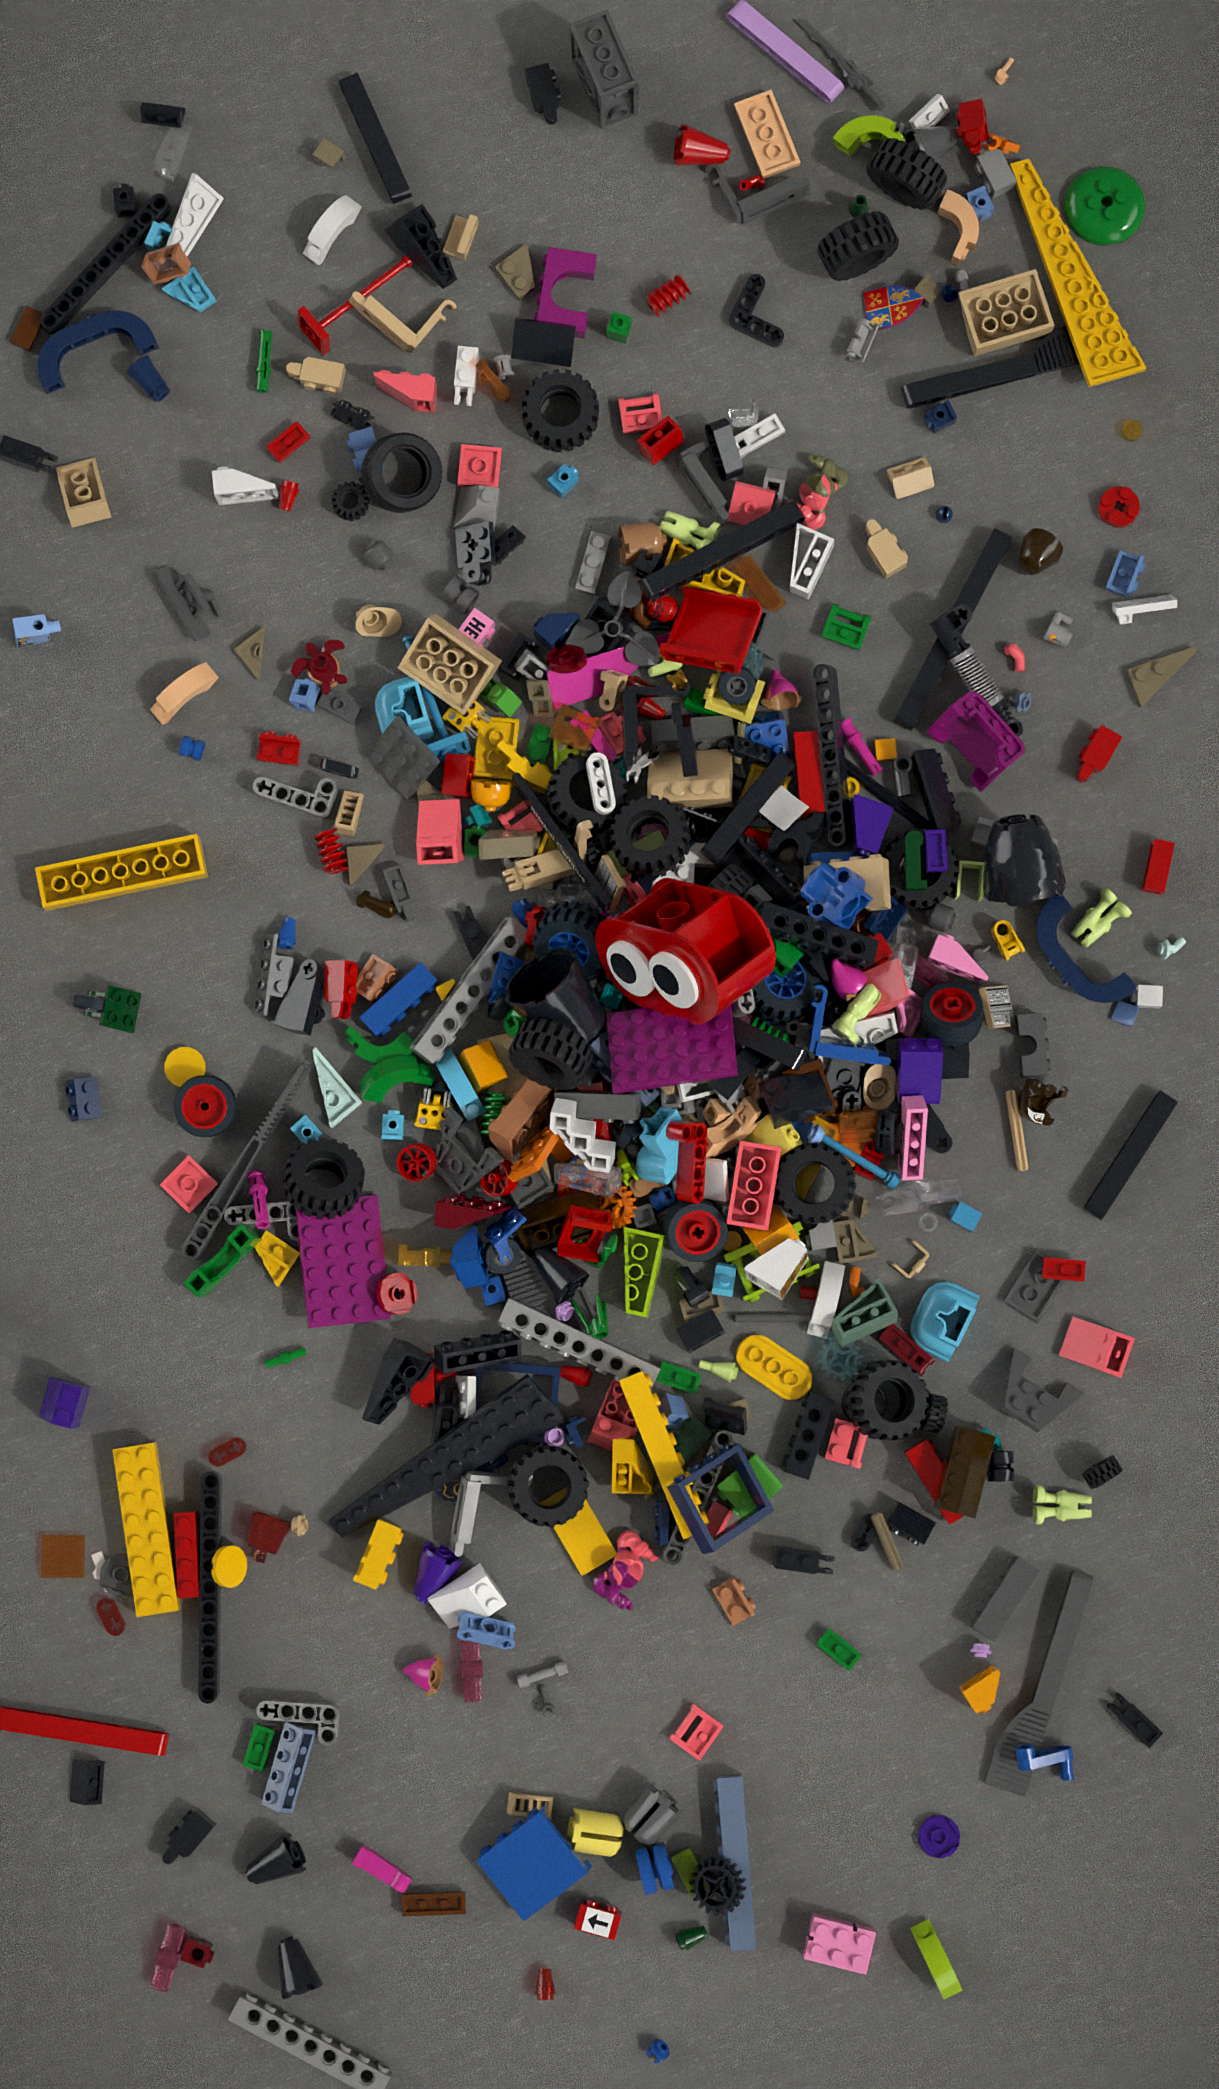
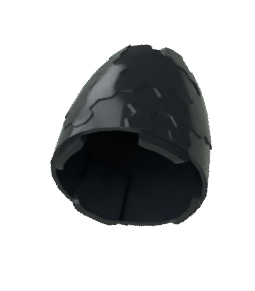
M1016 814L1002 817L999 819V822L998 820L993 822L984 856L983 890L984 898L988 902L1007 903L1011 907L1032 905L1035 900L1054 895L1061 896L1066 888V880L1061 858L1050 836V832L1040 816L1030 814V819H1026L1024 814Z

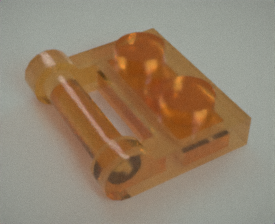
M481 359L475 365L480 374L478 375L479 379L484 385L488 384L492 388L491 393L498 401L501 399L504 404L511 399L510 388L504 385L493 373L487 361Z
M563 703L548 737L587 753L596 730L601 723V719L596 716L593 718L569 708V705ZM567 715L590 725L589 730L564 721L565 716Z

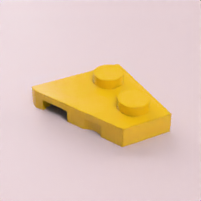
M266 1230L261 1237L262 1240L254 1248L270 1273L273 1282L279 1287L299 1258L300 1252Z

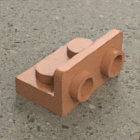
M372 954L357 976V993L375 1004L385 995L391 983L395 981L399 971Z
M734 1576L712 1588L733 1626L755 1615L753 1610L756 1608L751 1597L746 1599L742 1591L746 1589L740 1578L735 1580Z

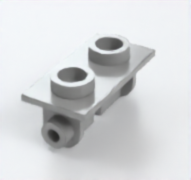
M862 319L858 322L854 333L858 338H852L846 351L847 357H849L848 361L864 362L878 330V325H869L867 319Z

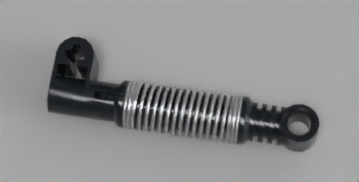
M959 604L933 620L929 625L948 652L949 661H951L958 674H960L959 677H962L961 680H964L963 683H966L965 686H968L967 689H970L969 692L975 691L979 693L1002 720L1012 727L1013 732L1019 738L1023 733L1022 723L1015 719L1014 716H1010L1012 713L1011 711L1008 712V707L1005 708L1006 699L1002 692H996L999 688H995L997 685H993L994 681L991 682L993 678L989 679L991 675L987 676L989 672L985 673L987 669L983 670L985 666L981 667L983 663L980 664L981 660H977L979 657H975L977 654H973L975 653L970 643L965 642L958 631L972 619L971 608L968 605ZM960 613L961 617L958 620L952 622L951 618L959 615Z

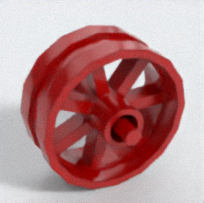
M413 1143L399 1152L397 1168L406 1180L419 1182L428 1178L434 1172L437 1159L434 1151L424 1143ZM410 1148H417L416 1157ZM421 1151H423L427 1156L423 1157L421 1155ZM405 1153L409 1155L411 1160L404 1159ZM427 1159L429 1160V1166L424 1164ZM405 1164H408V1170L406 1169ZM420 1167L428 1171L426 1175L422 1176ZM413 1169H416L417 1176L411 1174Z
M507 1159L500 1163L503 1167L501 1170L498 1165L494 1168V1171L492 1170L479 1181L482 1190L487 1195L492 1197L509 1195L516 1188L518 1180L512 1182L507 1177L512 1170V1163ZM499 1186H500L501 1189H502V1192H501V1193L498 1192Z

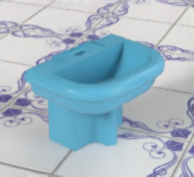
M408 676L385 684L378 691L375 699V712L381 733L383 734L391 722L400 716L425 745L436 742L418 680L415 681ZM420 707H421V709H422V713H423V714H420V713H419V708H420Z
M660 1107L653 1117L640 1120L644 1131L639 1138L644 1145L637 1154L635 1172L639 1178L645 1181L669 1184L677 1172L679 1141L669 1140L666 1136V1128L670 1122L683 1121L677 1109Z
M948 1281L938 1282L929 1287L922 1296L911 1320L910 1332L913 1341L925 1352L948 1363L970 1324L980 1295ZM959 1322L961 1324L960 1328L956 1330L955 1327Z

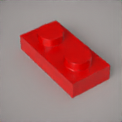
M296 421L268 444L266 448L280 464L311 437L299 422Z
M1043 1257L1042 1278L1084 1282L1086 1261Z

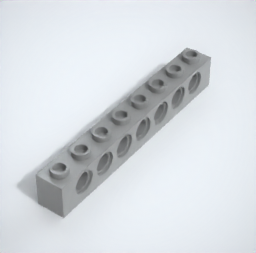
M506 917L409 1049L427 1063H437L444 1055L442 1051L447 1045L450 1046L454 1042L456 1032L465 1027L468 1022L467 1017L471 1012L474 1013L479 1008L481 998L491 992L490 986L497 965L492 960L493 954L497 953L499 955L503 952L516 958L517 954L515 952L519 947L525 945L527 928L513 917ZM507 936L510 937L512 941L510 947H506L504 944V940ZM483 969L487 971V978L485 980H482L480 977V972ZM471 985L475 988V994L472 997L468 994V988ZM458 1002L463 1004L461 1013L456 1011V1004ZM448 1018L451 1021V1026L446 1030L443 1023ZM434 1035H437L439 1038L436 1046H433L431 1043V1038Z
M510 1297L498 1320L501 1322V1327L512 1331L514 1328L520 1331V1336L529 1340L532 1337L540 1340L539 1345L548 1349L553 1346L558 1349L557 1353L565 1357L572 1355L577 1358L576 1362L584 1366L592 1364L596 1366L595 1370L599 1373L607 1375L609 1372L615 1375L614 1379L617 1381L629 1377L630 1369L638 1367L644 1374L649 1373L654 1384L660 1371V1367L600 1339H594L592 1335H587V1333ZM519 1314L527 1316L528 1321L525 1325H518L515 1319ZM538 1323L545 1324L547 1327L546 1332L543 1334L536 1333L534 1330L535 1325ZM556 1332H563L566 1338L562 1343L554 1341L553 1336ZM578 1340L584 1343V1349L580 1352H576L572 1348L573 1343ZM596 1349L603 1352L602 1359L598 1361L591 1357L592 1352ZM619 1358L622 1361V1366L619 1369H613L610 1366L612 1359Z
M242 1992L228 2019L229 2021L356 2089H385L392 2074L389 2071V2067L382 2063H373L366 2054H357L351 2051L352 2048L345 2043L338 2044L332 2041L333 2038L323 2032L319 2034L314 2031V2027L304 2022L301 2024L295 2021L296 2018L286 2012L282 2014L276 2011L277 2008L267 2002L263 2004L258 2001V1997L249 1992L246 1994ZM257 2010L260 2013V2018H252L249 2011ZM276 2020L279 2027L272 2029L268 2025V2021ZM295 2030L298 2037L295 2039L289 2038L287 2031ZM313 2040L317 2047L310 2049L306 2046L305 2042ZM332 2050L335 2053V2057L328 2059L324 2052ZM351 2060L354 2063V2067L347 2069L344 2067L343 2062ZM369 2070L372 2072L373 2077L366 2079L362 2076V2072Z

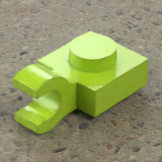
M624 1149L616 1151L618 1158L616 1164L620 1171L623 1172L621 1180L626 1186L629 1185L628 1179L630 1177H634L636 1181L639 1180L628 1154Z

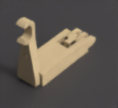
M356 291L349 299V303L404 352L408 350L410 353L415 350L438 321H446V316L441 314L445 306H449L451 310L457 308L453 301L445 300L418 333L415 334L371 295L366 299Z
M590 820L583 821L577 825L576 836L572 847L586 866L587 839L592 837L589 829L593 828ZM558 849L517 861L514 868L502 872L510 891L521 888L526 890L576 874Z

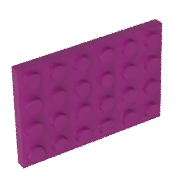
M731 1005L710 1021L702 1024H692L688 1019L673 1015L663 1016L659 1011L649 1008L606 1014L612 1090L614 1094L738 1076Z
M378 1195L360 1197L358 1203H355L351 1211H346V1214L341 1217L335 1215V1219L328 1220L327 1217H323L322 1220L316 1219V1216L311 1215V1217L304 1215L305 1212L302 1210L299 1212L295 1209L308 1329L391 1319V1314L382 1311L377 1300L378 1281L386 1276Z

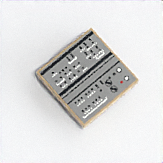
M608 854L602 855L594 877L611 899V907L606 912L613 913L620 902V897L626 888V883L620 877L616 863L612 861Z
M1007 985L979 989L983 1003V1020L987 1025V1029L1016 1026Z

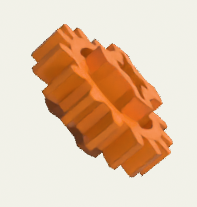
M620 1183L606 1185V1188L601 1189L602 1195H597L600 1210L611 1212L612 1229L624 1228L626 1224L632 1223L630 1217L636 1216L633 1213V1210L637 1209V1206L633 1205L636 1198H631L633 1192L627 1191L626 1185L621 1186Z

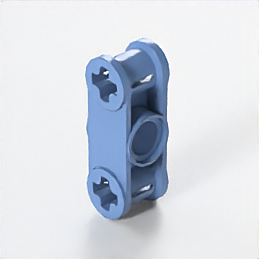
M463 1612L458 1615L459 1630L457 1631V1637L459 1639L490 1645L504 1650L515 1647L513 1632H515L516 1626L514 1623L483 1617L470 1612Z

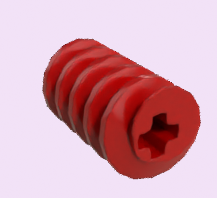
M675 275L674 281L669 279L667 280V285L661 284V290L655 288L654 294L648 293L646 301L653 314L659 318V310L666 313V305L672 309V301L680 304L678 297L686 300L685 293L687 292L691 295V292L683 278Z
M338 829L326 830L314 837L316 841H320L316 846L318 849H322L318 854L324 857L320 862L326 865L322 870L328 874H336L349 869V867L342 866L347 859L340 858L345 851L338 850L339 847L343 846L342 843H336V840L341 838L340 835H334V832Z

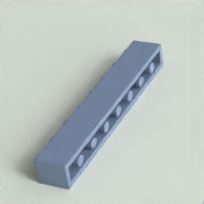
M742 1774L716 1775L717 1781L713 1782V1792L718 1794V1803H714L715 1816L720 1817V1824H716L717 1837H721L722 1846H718V1856H722L723 1862L729 1858L730 1866L737 1863L735 1870H743L739 1877L746 1878V1881L741 1885L747 1887L744 1892H741L745 1895L743 1900H739L741 1905L738 1907L734 1906L735 1910L733 1912L727 1910V1914L723 1915L724 1923H728L729 1931L725 1932V1944L730 1945V1951L756 1949ZM729 1879V1880H728V1886L730 1887L731 1892H732V1883H731V1880Z

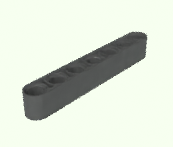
M722 1429L714 1431L700 1464L704 1462V1457L720 1452V1447L728 1443L732 1445L733 1437L730 1432ZM724 1433L727 1436V1441L725 1444L720 1445L717 1438L720 1434ZM724 1461L708 1471L710 1480L707 1483H702L699 1477L690 1485L692 1492L699 1491L702 1494L701 1504L698 1505L700 1512L704 1510ZM676 1520L668 1536V1545H664L661 1551L663 1561L672 1566L680 1563L691 1539L689 1537L682 1541H676L675 1534L679 1531ZM675 1550L677 1553L676 1558L671 1561L668 1560V1551Z

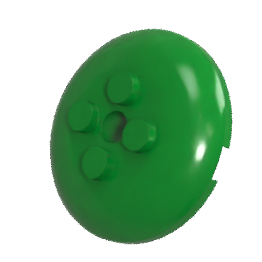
M1101 166L1081 173L1072 182L1065 197L1064 209L1069 226L1080 238L1091 244L1108 246V244L1121 243L1127 240L1137 231L1145 214V198L1141 187L1131 175L1118 168ZM1109 201L1110 206L1105 207L1101 202Z

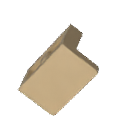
M470 214L469 219L458 215L455 216L443 248L444 254L466 260L479 225L477 216Z
M925 457L887 469V475L893 484L896 499L935 486L931 466Z

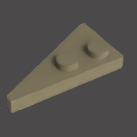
M1195 646L1127 670L1139 707H1143L1196 652Z

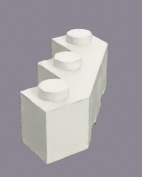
M695 843L690 848L689 854H684L685 861L682 864L678 863L676 865L677 869L674 872L669 870L666 872V876L661 877L660 875L652 882V887L663 878H672L694 884L695 867L715 868V865L700 853V850L706 843Z
M556 1098L550 1115V1130L564 1140V1144L575 1156L578 1155L584 1161L583 1164L589 1170L610 1173L615 1159L616 1142L595 1139L596 1121L576 1118L577 1101Z

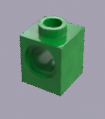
M613 311L606 329V338L626 344L632 326V317Z
M470 826V829H465V857H479V845L472 846L470 840L475 836L481 838L486 833V830H482V827Z

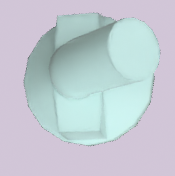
M1180 937L1173 945L1167 939H1163L1158 945V954L1161 955L1162 959H1167L1186 943L1185 939Z

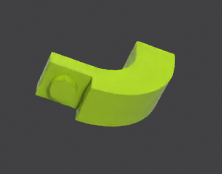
M868 115L855 118L846 123L835 134L833 141L835 147L851 157L864 142L870 140L883 141L887 138L905 141V137L896 131L895 122L882 116Z
M925 1920L911 1927V1932L943 1999L963 1991L930 1920Z

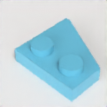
M194 266L189 269L186 276L182 278L177 277L162 288L169 296L200 313L217 302Z

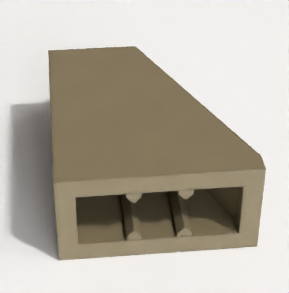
M490 829L479 839V859L533 856L538 852L541 845L538 831Z

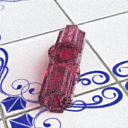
M462 1640L461 1677L464 1684V1702H479L483 1698V1662L480 1656V1643Z
M170 1923L167 1925L162 1946L160 1945L156 1956V1968L150 1988L156 1991H169L174 1970H176L179 1962L180 1947L186 1929L181 1925Z

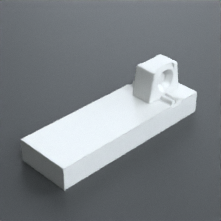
M1172 594L1112 603V611L1117 616L1119 624L1132 623V616L1135 613L1177 608V599Z

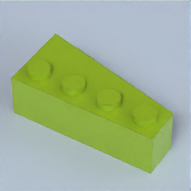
M624 1227L625 1305L627 1314L645 1318L649 1317L666 1240L664 1235Z

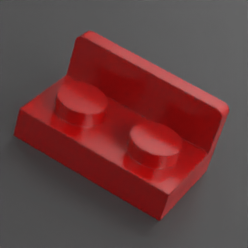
M265 731L264 734L259 733L257 761L298 766L301 741L296 735L285 734L283 737L276 736L277 733Z

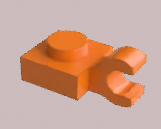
M988 133L987 135L992 138L991 143L983 145L990 151L998 148L1006 154H1009V151L1018 153L1021 146L1008 138L997 136L993 133Z

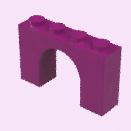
M548 248V254L543 256L542 266L546 267L545 274L541 273L539 285L542 286V293L537 294L536 305H539V312H535L534 320L576 326L575 337L585 339L588 313L566 310L559 307L553 301L551 291L555 284L564 278L573 277L594 280L597 254Z

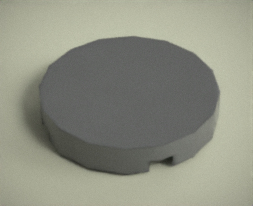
M127 1554L113 1555L101 1567L100 1579L103 1587L113 1595L124 1596L133 1592Z

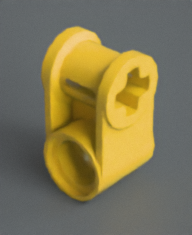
M1001 920L992 926L991 934L1005 961H1008L1011 956L1019 952H1025L1022 942L1008 921ZM998 925L1005 926L1006 934L1004 936L997 933Z

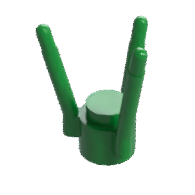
M595 1295L598 1318L591 1320L589 1325L574 1300H571L572 1306L586 1328L587 1335L592 1334L594 1339H602L609 1335L606 1301L602 1302L601 1309L599 1295Z

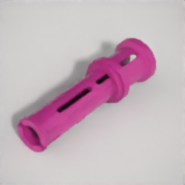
M850 717L842 722L843 736L846 739V744L854 748L873 777L881 772L883 768L861 739L862 733L856 730Z
M254 1170L247 1176V1180L250 1182L249 1194L253 1197L256 1226L259 1229H266L270 1226L266 1203L268 1188L264 1182L266 1175L261 1170Z

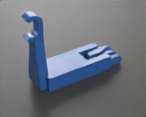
M814 984L816 989L822 990L819 1001L812 1000L810 1002L815 1008L806 1044L808 1050L816 1056L889 1065L891 1063L889 1056L885 1052H879L875 1045L854 1044L850 1041L820 1037L828 992L823 984Z

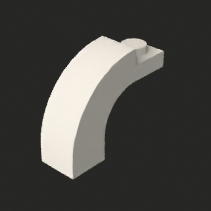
M347 195L337 199L323 213L307 238L309 241L303 254L316 264H322L336 237L345 227L354 223L362 206Z
M828 1261L824 1262L807 1334L827 1339L839 1300L845 1270L844 1265Z

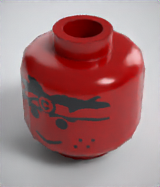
M668 595L653 602L648 600L646 604L649 607V616L663 623L668 620L671 621L678 610L676 600Z

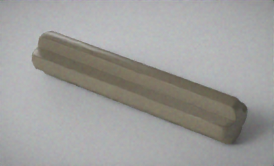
M876 1512L871 1515V1519L890 1566L895 1571L902 1569L903 1562L883 1513Z

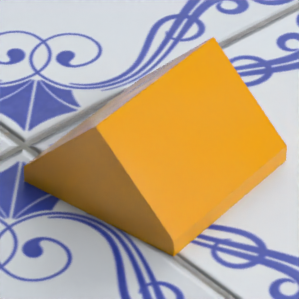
M491 1040L463 1050L457 1058L476 1095L508 1078Z
M778 1206L771 1209L768 1230L750 1227L742 1228L760 1256L788 1238L793 1241L795 1239L800 1240L791 1223Z

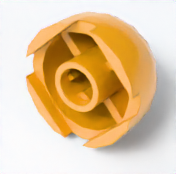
M482 778L471 780L472 799L476 804L483 806V810L495 811L496 807L503 806L509 800L511 782L504 780L491 781L492 779Z

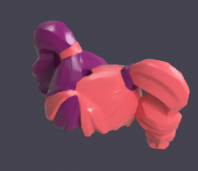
M627 1530L618 1537V1553L613 1563L606 1572L594 1578L592 1585L595 1593L606 1598L608 1602L612 1605H617L622 1610L625 1608L627 1610L633 1609L631 1600L623 1595L620 1590L631 1589L642 1578L643 1563L639 1556L645 1560H650V1562L657 1561L659 1557L655 1555L654 1549L649 1547L647 1542L641 1541L636 1532ZM626 1547H630L631 1551L626 1550ZM609 1580L611 1585L605 1584V1581Z

